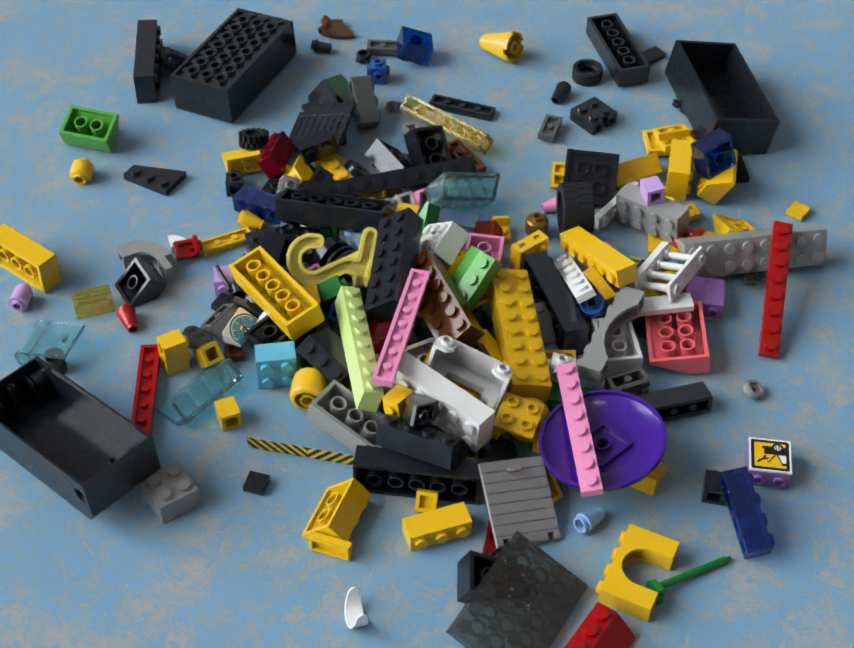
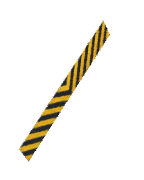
M247 437L248 447L348 465H353L354 455Z

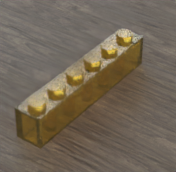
M409 93L400 106L408 116L427 126L442 125L445 135L455 140L458 139L464 145L484 155L494 141L488 133Z

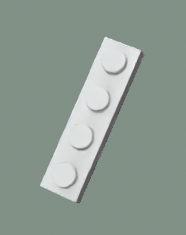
M634 180L631 182L632 184L639 186L638 182ZM616 196L595 214L594 231L598 232L603 227H606L613 218H616Z

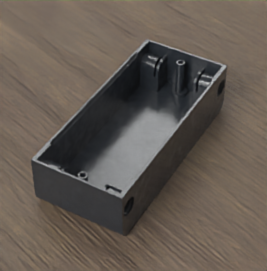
M38 356L0 380V450L89 519L95 518L161 468L151 435Z

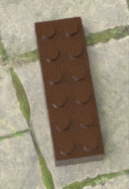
M425 249L418 255L416 269L430 271V279L419 311L435 340L439 336L447 335L471 347L485 333L440 258L428 249Z

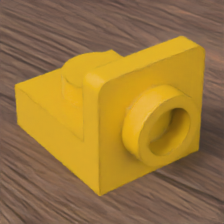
M493 216L491 225L492 235L504 236V244H511L510 216Z

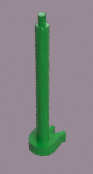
M723 556L661 582H658L656 579L650 580L646 583V587L658 592L656 601L658 605L663 603L662 598H665V595L662 592L665 591V588L727 564V561H730L732 558L731 556Z

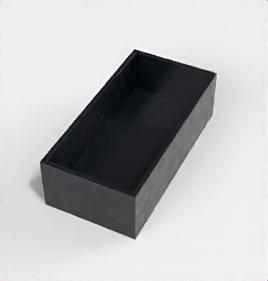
M237 8L170 75L176 108L233 123L297 54L293 21Z
M676 40L665 69V74L704 152L735 149L738 153L766 154L780 121L736 44Z

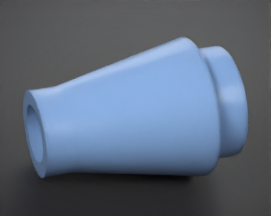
M600 507L578 513L573 520L574 527L579 533H589L605 518V513Z

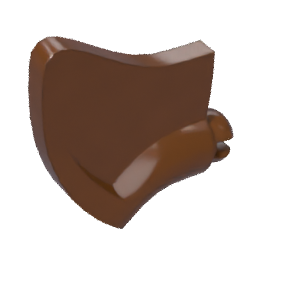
M326 15L321 17V26L318 28L319 34L336 39L354 38V33L344 25L342 19H330Z

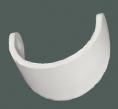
M356 586L349 589L345 600V621L350 629L368 625V616L363 612L360 590Z

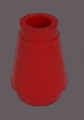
M130 304L121 305L117 310V317L129 333L136 332L139 327L135 308Z

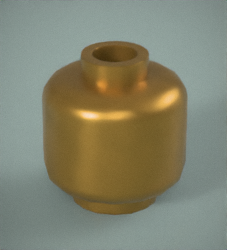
M540 212L529 214L525 222L526 234L530 235L540 230L547 235L549 227L548 217Z

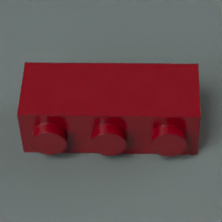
M284 131L272 134L268 138L269 142L264 146V151L259 155L260 158L257 165L269 179L283 172L296 147Z

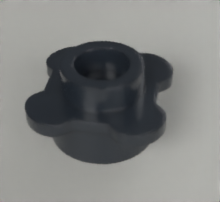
M361 49L356 53L357 58L355 60L358 63H370L372 54L366 49Z

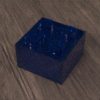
M405 26L401 27L396 41L397 58L402 61L414 62L417 65L428 66L434 51L432 34Z
M717 128L691 143L695 170L707 180L737 164L732 136L721 128Z

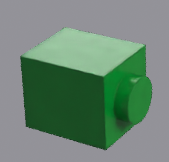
M335 275L317 284L323 301L331 304L336 300L341 285L349 287V284L345 278Z

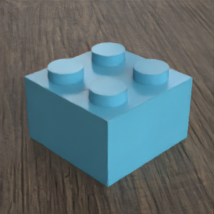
M294 341L254 345L259 389L291 386L293 377L297 372Z

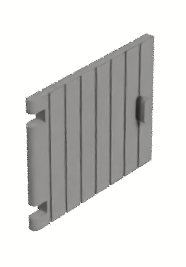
M541 456L478 464L496 549L504 548L503 540H507L508 546L513 547L549 541V533H552L553 540L561 539L546 470Z

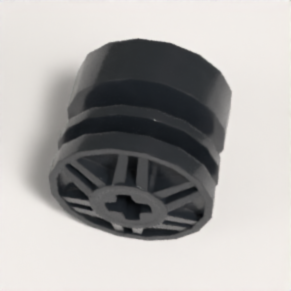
M331 236L324 240L321 248H316L312 262L313 265L318 263L322 267L356 252V250L340 237ZM348 274L341 275L347 282L352 280V277Z

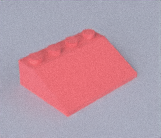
M693 301L694 311L645 316L650 365L687 374L710 373V356L701 301Z

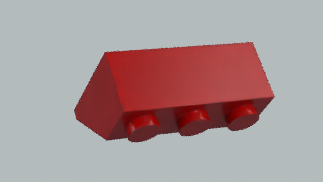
M597 602L564 648H629L635 640V636L616 611Z

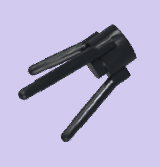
M218 265L215 266L227 287V291L231 292L232 297L245 298L247 293L235 280L229 284Z

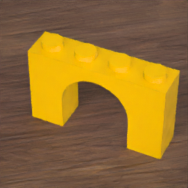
M629 524L627 531H622L619 538V543L621 544L619 547L615 546L611 556L613 561L611 564L607 563L603 573L605 578L604 580H599L595 592L599 593L597 602L648 622L656 605L658 592L630 581L625 576L623 568L633 562H646L670 571L676 559L680 542Z

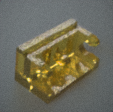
M109 284L71 292L77 320L115 311Z

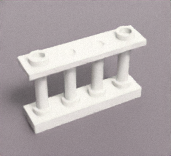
M662 241L637 269L639 280L629 284V287L642 291L650 289L667 292L668 302H673L705 264L706 256L704 255L703 247L699 246L692 255L671 252L669 242ZM672 259L686 262L685 264L671 263L668 261ZM662 269H666L678 272L676 274H671L659 271ZM653 279H659L669 281V283L662 284L651 281Z

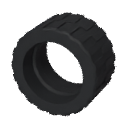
M589 181L559 183L556 197L559 233L580 226L590 234H593L595 206L591 183Z

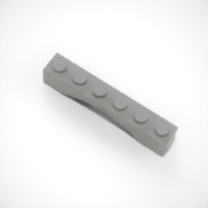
M624 286L619 292H616L613 304L607 308L605 318H601L598 330L593 332L590 344L585 346L583 357L577 360L576 366L579 379L601 385L608 372V356L605 351L607 341L620 326L639 316L644 307L645 291Z

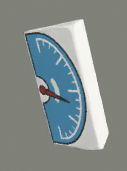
M239 307L222 332L223 342L241 347L246 340L243 334L254 326L258 319Z

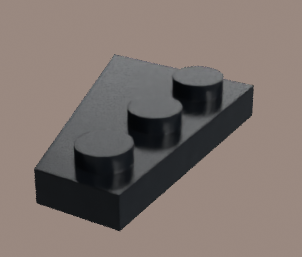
M133 165L123 174L124 180L167 196L187 177L186 171Z

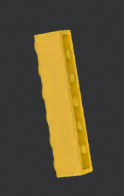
M580 226L560 233V247L563 251L587 267H594L603 278L616 287L621 288L639 280L637 265L634 261Z

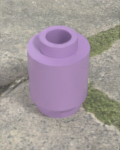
M24 283L16 286L9 300L10 307L16 311H25L33 296L32 288Z

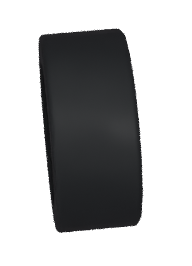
M592 59L578 60L573 65L572 79L581 86H595L602 80L603 67L599 62ZM583 71H589V72H592L593 74H585V73H581V72H583Z

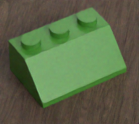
M71 105L59 134L65 144L112 153L118 137L119 115Z
M471 245L451 278L473 312L499 272L502 264Z

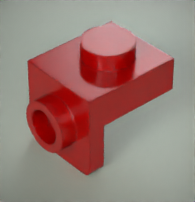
M192 235L191 239L175 241L172 244L177 261L199 257L202 250V242L198 240L197 235Z

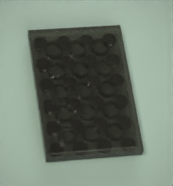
M516 531L448 627L446 633L466 648H549L588 585L520 532Z

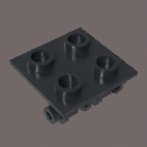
M425 321L414 327L416 338L409 340L407 346L434 337Z

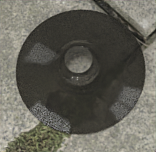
M767 270L732 274V277L745 282V285L754 286L756 282L767 278Z

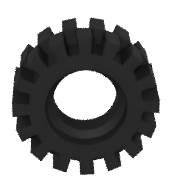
M246 128V130L242 129V131L238 132L239 147L245 148V150L264 149V146L269 142V131L264 128Z

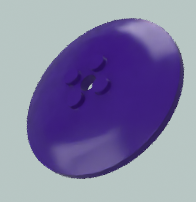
M594 390L582 393L603 491L626 488L647 477L662 460L667 444L665 424L657 410L642 398L623 391ZM562 402L548 414L541 426L538 438L539 451L544 465L551 474L563 483L580 489ZM599 444H608L605 448L598 447Z

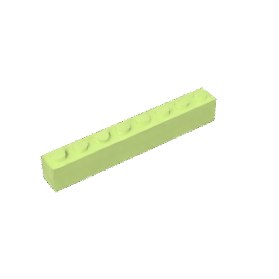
M341 285L334 304L356 410L376 412L384 392L382 386L372 384V376L377 361L360 288Z

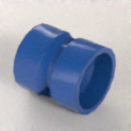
M595 291L596 295L579 304L584 317L589 322L592 319L605 318L608 307L603 296Z

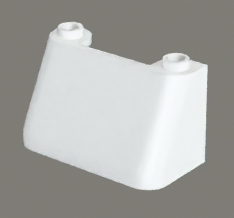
M447 335L437 338L426 363L427 366L442 376L482 394L479 400L481 402L485 401L487 406L495 410V413L502 402L505 392H507L513 375V370L508 364Z

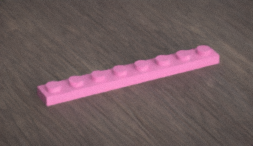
M411 268L374 370L372 384L393 387L430 279V271Z
M576 362L555 365L581 496L583 498L604 494Z

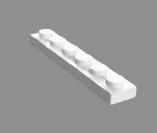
M563 254L557 257L554 265L559 270L561 277L566 282L577 302L580 304L596 295L594 289L570 254Z

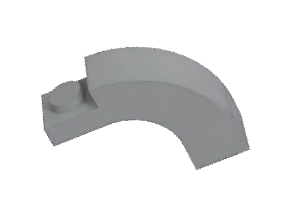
M133 241L116 246L118 260L125 270L133 259L138 257L152 262L155 268L161 272L167 283L174 281L173 273L175 272V267L173 265L172 253L163 245L150 241Z

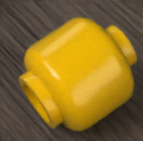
M86 158L76 159L72 163L70 177L77 184L88 183L93 177L94 165Z

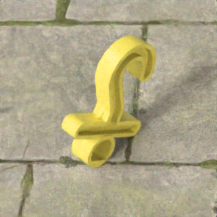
M372 227L365 228L361 235L358 251L316 270H309L303 266L302 255L310 248H321L324 244V237L319 233L303 234L290 244L286 253V265L290 274L302 284H319L335 275L348 274L352 277L351 286L363 285L367 288L378 232Z

